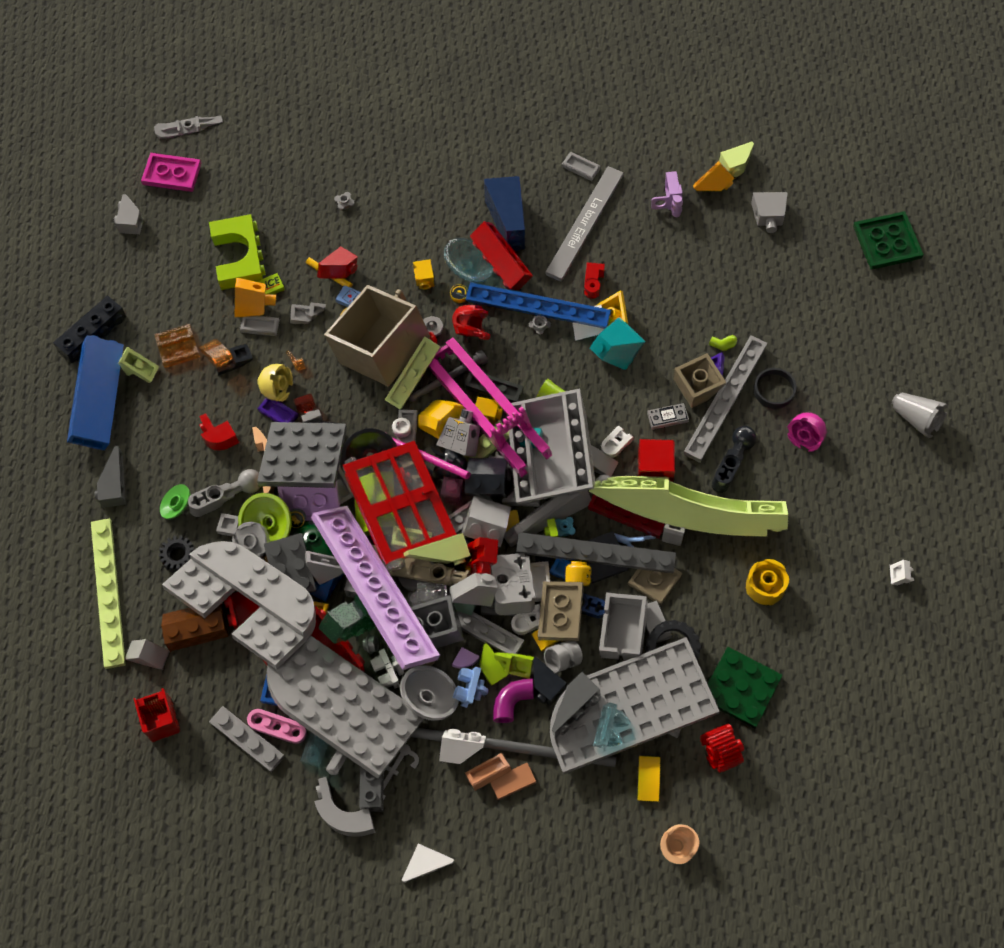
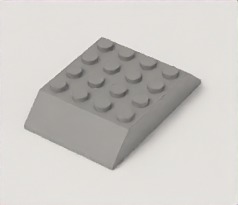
M580 388L511 403L518 412L521 406L525 409L532 428H542V439L552 452V456L546 460L537 448L532 447L531 441L526 436L524 437L518 426L509 431L510 446L527 466L524 468L527 474L522 478L513 468L516 503L521 504L594 489L595 474L589 429ZM525 441L526 448L521 447L519 443Z

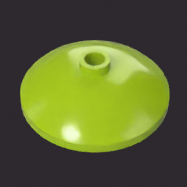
M258 493L251 496L244 502L238 515V526L246 522L259 523L267 529L270 542L286 538L290 534L292 525L291 513L286 503L274 494Z

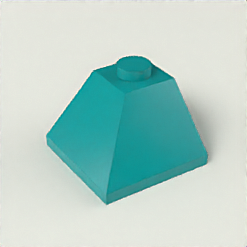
M617 318L597 336L590 349L601 360L626 370L646 341L621 318Z

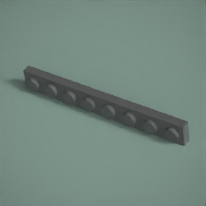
M521 532L518 535L516 553H525L526 555L672 574L674 573L676 557L675 552Z

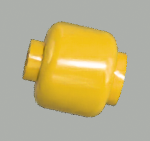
M571 561V564L566 566L565 582H583L584 586H589L591 583V567L587 566V562Z

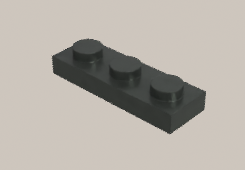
M470 372L465 383V389L492 397ZM487 375L510 403L519 402L524 386Z

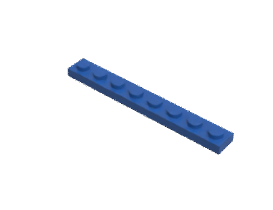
M471 282L466 296L467 302L532 315H542L547 318L603 329L608 327L611 315L610 309Z

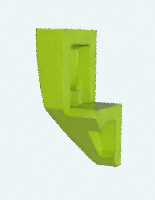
M484 643L479 665L483 675L492 686L507 675L499 661L495 660L493 650L487 643Z

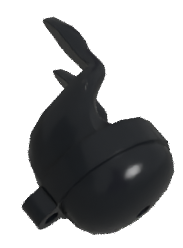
M431 447L436 455L444 457L442 460L467 470L468 460L464 455L449 449L442 452L437 447ZM435 466L433 471L427 467L429 474L434 479H442L446 483L456 484L464 479L438 466Z

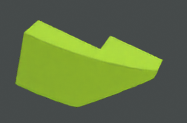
M513 653L494 654L495 660H498L502 665L506 675L511 674L530 678L534 657Z

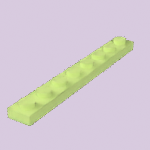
M109 518L91 522L105 669L126 665L112 521Z

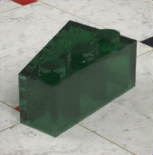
M358 595L354 596L355 601L350 604L344 602L329 611L318 627L334 644L341 641L345 642L354 636L358 637L364 632L368 633L375 627L374 621Z

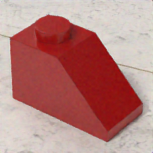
M339 247L318 263L317 277L320 279H345L357 270L358 256L343 247Z

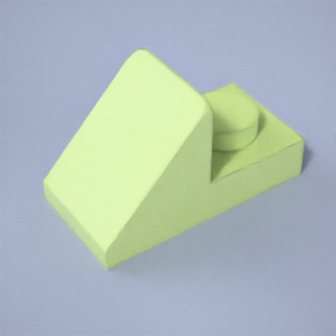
M129 347L125 349L118 362L127 376L135 374L148 383L152 382L159 368L158 365Z

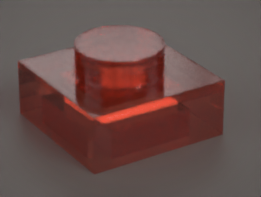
M311 393L293 399L298 414L307 413L316 408Z

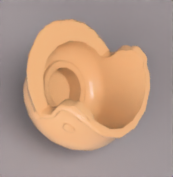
M674 825L664 832L660 843L661 851L668 861L675 864H684L692 859L698 851V835L688 825Z

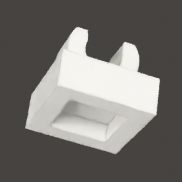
M902 560L890 565L891 584L900 585L914 581V578H911L913 568L910 567V561Z

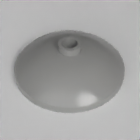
M416 666L408 670L403 676L400 683L401 697L406 706L416 715L428 720H442L452 715L458 706L459 701L453 698L456 685L443 671L431 666Z

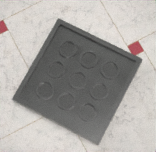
M271 422L258 475V486L335 488L347 431L346 424Z

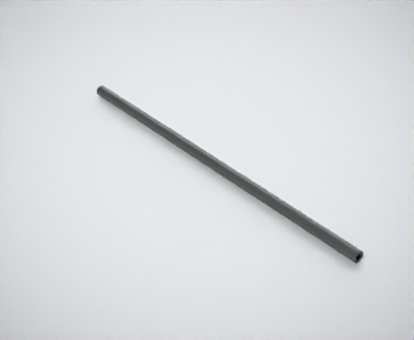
M417 728L411 737L442 742V736L445 731ZM486 738L483 748L557 759L553 747ZM609 756L591 764L615 767L616 757Z

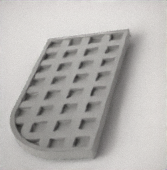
M312 636L277 670L271 665H267L268 688L277 706L286 715L378 779L424 720V718L413 713L406 706L402 698Z
M685 637L587 675L600 689V700L594 706L590 705L580 720H574L570 724V729L564 735L560 734L556 738L553 735L552 727L565 694L564 691L552 713L550 738L562 772L566 774L719 714V709L689 641Z

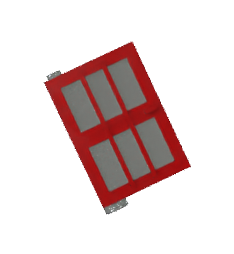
M415 440L359 460L352 457L345 461L342 467L345 477L379 556L383 560L388 572L397 571L406 565L404 559L408 557H404V552L457 535Z

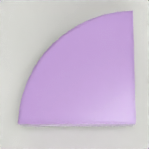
M461 648L452 666L455 668L469 667L477 663L480 657Z

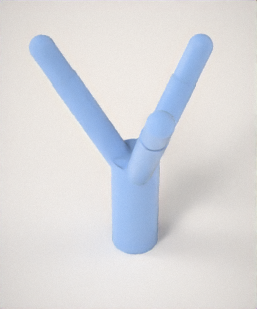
M615 534L619 543L626 544L629 547H634L631 542L656 538L651 535L627 537Z

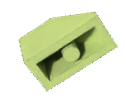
M749 142L721 152L719 162L732 176H740L744 173L751 157L754 143Z

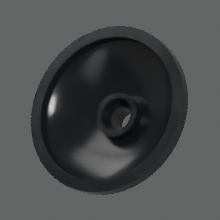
M375 428L359 430L352 434L345 442L342 451V464L364 458L369 452L376 454L397 447L393 438L382 430ZM399 457L395 458L397 465L399 464ZM390 460L377 464L380 472L395 473ZM372 466L356 471L359 478L375 473Z

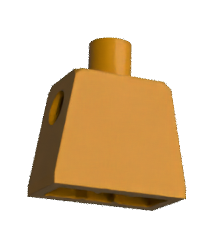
M236 278L235 317L264 315L265 305L276 306V295L266 294V285L264 283Z

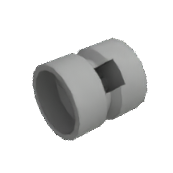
M576 641L562 642L560 645L548 647L544 652L545 664L554 673L577 666L583 659L581 648Z

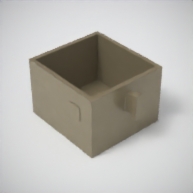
M369 285L361 291L324 334L342 366L344 365L387 387L405 368L424 336L428 339L431 337L417 306L407 302L401 290L397 289L395 296Z

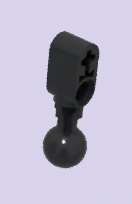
M740 426L733 432L732 441L734 446L727 451L711 483L714 491L723 493L728 490L744 458V450H748L755 445L757 436L751 427Z

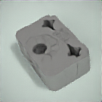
M525 553L497 555V563L491 566V575H494L498 587L494 597L495 612L499 615L532 612L535 608V591L529 556H525Z

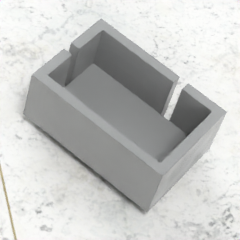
M606 593L605 614L603 616L599 647L601 658L619 660V657L622 656L623 660H629L642 654L648 609L647 596Z

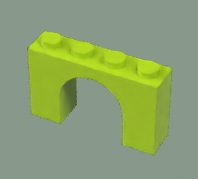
M251 214L209 222L214 246L238 242L245 244L249 248L247 255L240 261L216 266L218 283L221 290L235 288L236 278L255 282L263 279V275H266L264 264L261 265L260 263L263 260L262 251L258 250V246H261L259 235L255 234L258 231L257 222L252 220Z

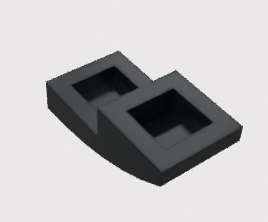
M247 343L229 348V353L212 357V362L218 376L238 369L253 360Z

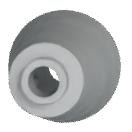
M903 392L899 395L896 394L892 400L893 409L927 438L933 437L931 432L934 429L936 432L940 429L947 415L944 410L948 408V405L944 402Z

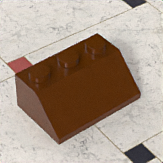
M222 603L206 618L190 607L162 615L161 626L164 643L170 652L229 637Z

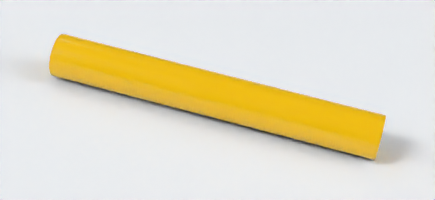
M309 257L306 260V264L318 271V262ZM332 279L342 286L345 285L351 288L353 285L346 279Z

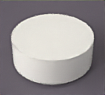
M406 418L396 419L392 424L393 433L400 438L408 436L411 433L410 421Z

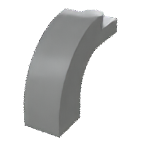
M327 777L318 779L319 786H316L319 799H322L314 802L320 816L331 829L340 834L353 837L375 833L369 808L356 812L340 810L334 805Z

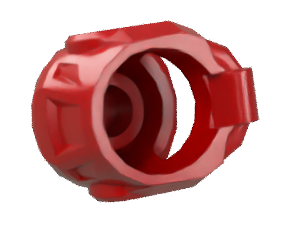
M479 305L459 306L452 316L455 333L457 335L474 336L489 340L490 334L482 328L483 319L488 317V311L483 310Z

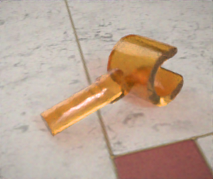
M287 350L286 354L293 362L295 370L305 369L303 359L296 360L293 354Z

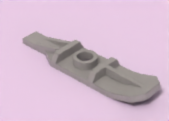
M195 116V118L177 120L172 123H158L154 126L155 135L159 138H171L199 132L208 126L223 123L222 116L204 118Z

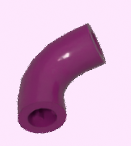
M533 679L514 681L501 689L495 699L493 710L494 722H513L514 706L521 700L534 699Z

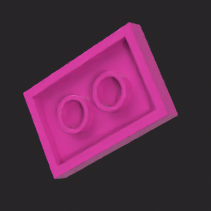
M150 153L141 179L142 185L193 192L202 164L201 160Z

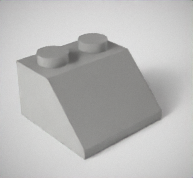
M473 496L462 529L463 535L473 539L479 537L497 539L498 546L501 547L511 507Z

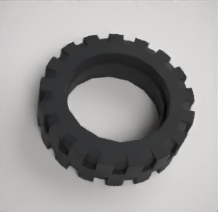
M678 620L664 621L650 632L646 640L645 651L647 653L656 649L657 640L662 634L676 631L687 637L696 660L700 656L701 643H699V636L685 622H679Z

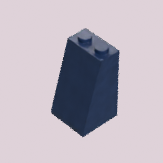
M520 177L484 179L485 203L498 231L514 251L525 249V227Z

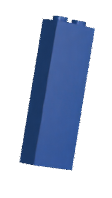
M88 335L83 341L68 431V443L99 450H105L109 445L120 373L118 362L122 357L124 344Z

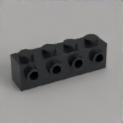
M107 295L57 338L53 344L61 355L69 362L74 363L80 359L82 343L87 335L98 336L100 339L103 336H107L112 328L123 322L126 314L123 308Z

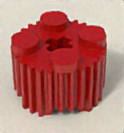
M730 724L722 725L700 736L702 746L706 745L708 754L706 758L712 769L717 768L719 772H724L744 762L741 753L744 751V746L740 739L736 740L735 736H733L734 731Z

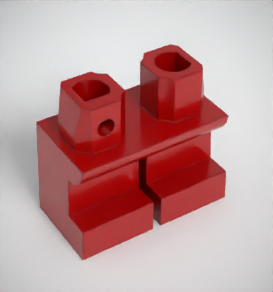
M479 537L467 544L469 552L472 553L471 562L466 565V568H471V575L474 573H487L491 575V566L497 563L498 540Z

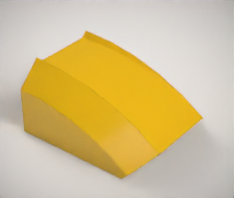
M435 400L417 416V425L423 431L439 439L448 418L460 419L464 407L453 401Z

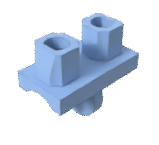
M474 667L472 670L462 668L459 671L458 680L465 682L466 687L457 686L454 690L453 698L461 701V706L467 708L468 704H472L474 699L480 701L481 695L488 694V688L484 687L485 681L481 679L478 681L481 668Z

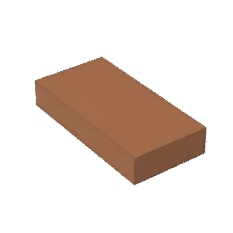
M502 753L465 772V775L476 791L512 770Z
M525 763L490 782L497 799L500 800L535 784L536 780L528 763Z

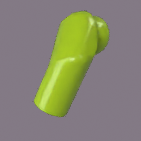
M730 335L720 340L712 336L709 345L726 351L737 344V338L734 335Z

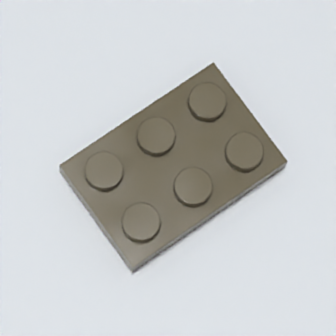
M543 581L538 628L539 640L579 641L583 582Z

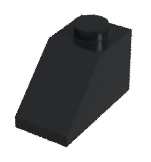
M535 657L533 659L535 697L542 704L547 703L551 706L565 691L567 683Z

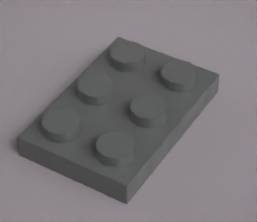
M302 533L264 543L267 560L270 565L303 586L309 593L317 591L314 576L306 566L305 553L307 548Z

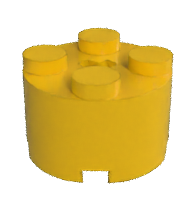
M765 559L755 563L751 567L746 580V591L751 599L763 605H774L780 601L789 584V576L785 567L780 562L772 559Z

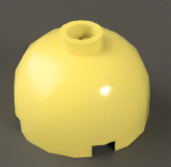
M271 364L265 367L258 377V386L261 394L267 399L282 402L288 398L290 393H286L289 385H293L290 368L285 367L284 364Z

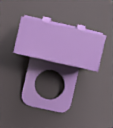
M677 171L666 172V196L653 198L651 208H668L672 211L674 217H679L683 204L682 188L678 182ZM660 200L665 201L663 205L655 204L657 201Z

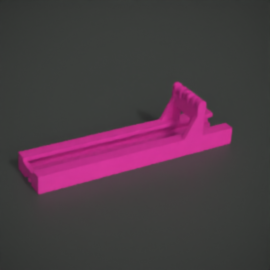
M454 338L448 340L446 345L439 349L430 363L429 370L458 404L463 405L464 409L473 412L472 420L474 423L480 426V430L522 478L527 474V471L524 469L527 466L506 442L504 434L518 426L546 460L552 456L550 447L532 428L525 409L521 406L518 412ZM446 352L448 355L454 353L508 415L506 417L507 420L503 419L504 425L499 422L496 424L498 429L494 428L439 364V357L441 359L445 358Z

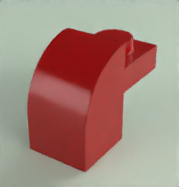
M206 413L199 416L202 422L199 426L203 432L200 435L206 446L213 450H225L239 443L228 421L214 427Z

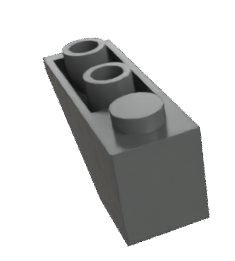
M583 672L566 688L552 727L553 735L556 738L560 734L564 735L570 729V724L574 720H580L584 716L585 710L590 705L594 706L600 700V689Z

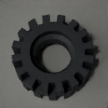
M173 536L174 540L168 538V543L163 542V548L160 547L159 557L162 564L172 573L174 571L177 572L191 559L189 554L195 550L192 542L188 538L184 539L183 536H180L179 539L177 536ZM183 549L185 550V556L181 560L174 561L171 559V554L174 550Z

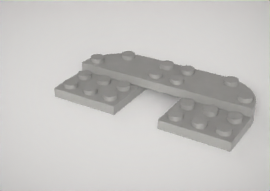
M221 541L199 546L189 554L191 559L162 584L164 590L204 618L235 590L260 606L257 611L232 633V637L276 670L308 640L316 625V610L310 593L296 581L245 547L234 542Z

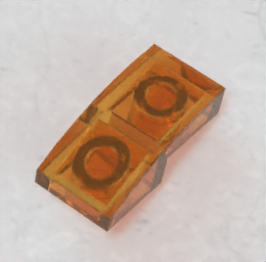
M217 339L200 347L202 354L208 356L211 363L217 367L225 366L229 363V360L233 359L229 350Z

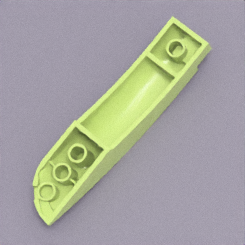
M610 477L607 480H603L602 483L599 480L596 481L594 489L589 490V492L635 514L695 531L738 536H767V530L779 532L788 529L786 501H746L723 498L686 488L669 481V477Z

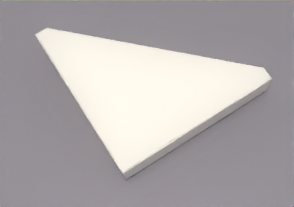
M418 844L402 878V882L406 883L453 864L454 859Z

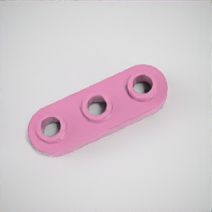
M254 709L248 714L247 722L250 728L263 734L293 744L303 742L307 736L306 728L292 719L262 709ZM257 718H262L260 724L255 723ZM275 725H281L279 730H274ZM295 731H300V735L297 737H294L293 733Z

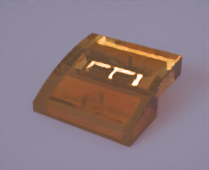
M190 324L154 334L164 368L200 358Z

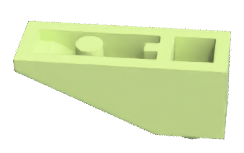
M463 533L403 553L404 557L444 564L453 562L454 566L466 562L465 558L471 556Z

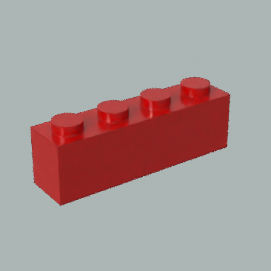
M484 221L470 235L474 241L473 245L478 250H481L484 254L483 258L494 267L493 271L503 279V284L509 290H520L533 277L493 223Z

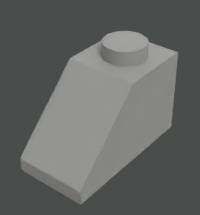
M474 573L451 586L450 594L453 603L492 606L498 587L494 575Z

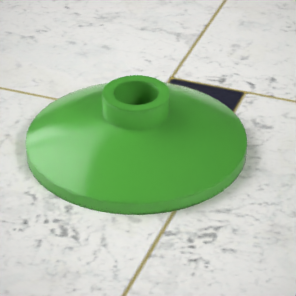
M176 485L165 494L160 504V514L162 517L174 519L185 510L188 505V498L190 497V489L186 485Z

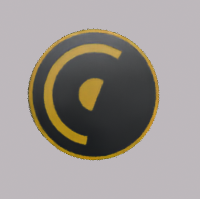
M461 284L453 286L450 291L451 299L456 303L465 302L468 292L467 287Z

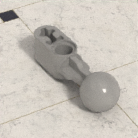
M247 469L239 475L238 481L234 483H225L220 486L212 485L190 495L188 498L190 513L195 517H200L220 508L224 502L234 498L235 494L241 491L245 493L257 492L261 488L257 483L259 472ZM213 495H218V496H220V497L217 498V499H212V498H211Z

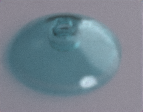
M465 238L450 240L443 252L449 269L461 279L469 282H484L489 279L494 267L483 258L484 254L473 245L474 241Z

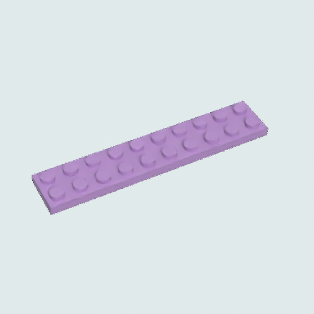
M348 506L314 512L311 517L402 670L438 660L440 654Z

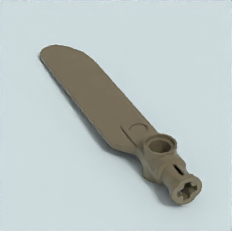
M372 545V547H373L374 550L376 551L377 555L379 556V553H378V551H377V549H376V546H375V545ZM390 548L391 552L396 551V550H399V549ZM402 558L385 565L384 560H381L390 576L435 583L438 586H451L471 576V571L469 570L465 572L457 571L455 568L446 567L441 563L431 564L430 561L414 558L403 560ZM439 572H444L442 577L436 578Z

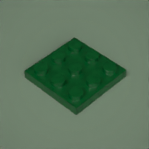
M905 211L861 220L853 224L870 270L922 259L924 255Z
M727 646L708 682V687L719 710L756 728L782 674Z

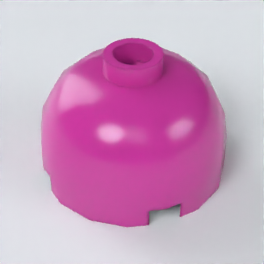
M806 412L797 415L787 427L789 430L787 435L792 444L800 449L801 444L809 449L808 451L817 450L824 442L827 434L825 422L814 413Z

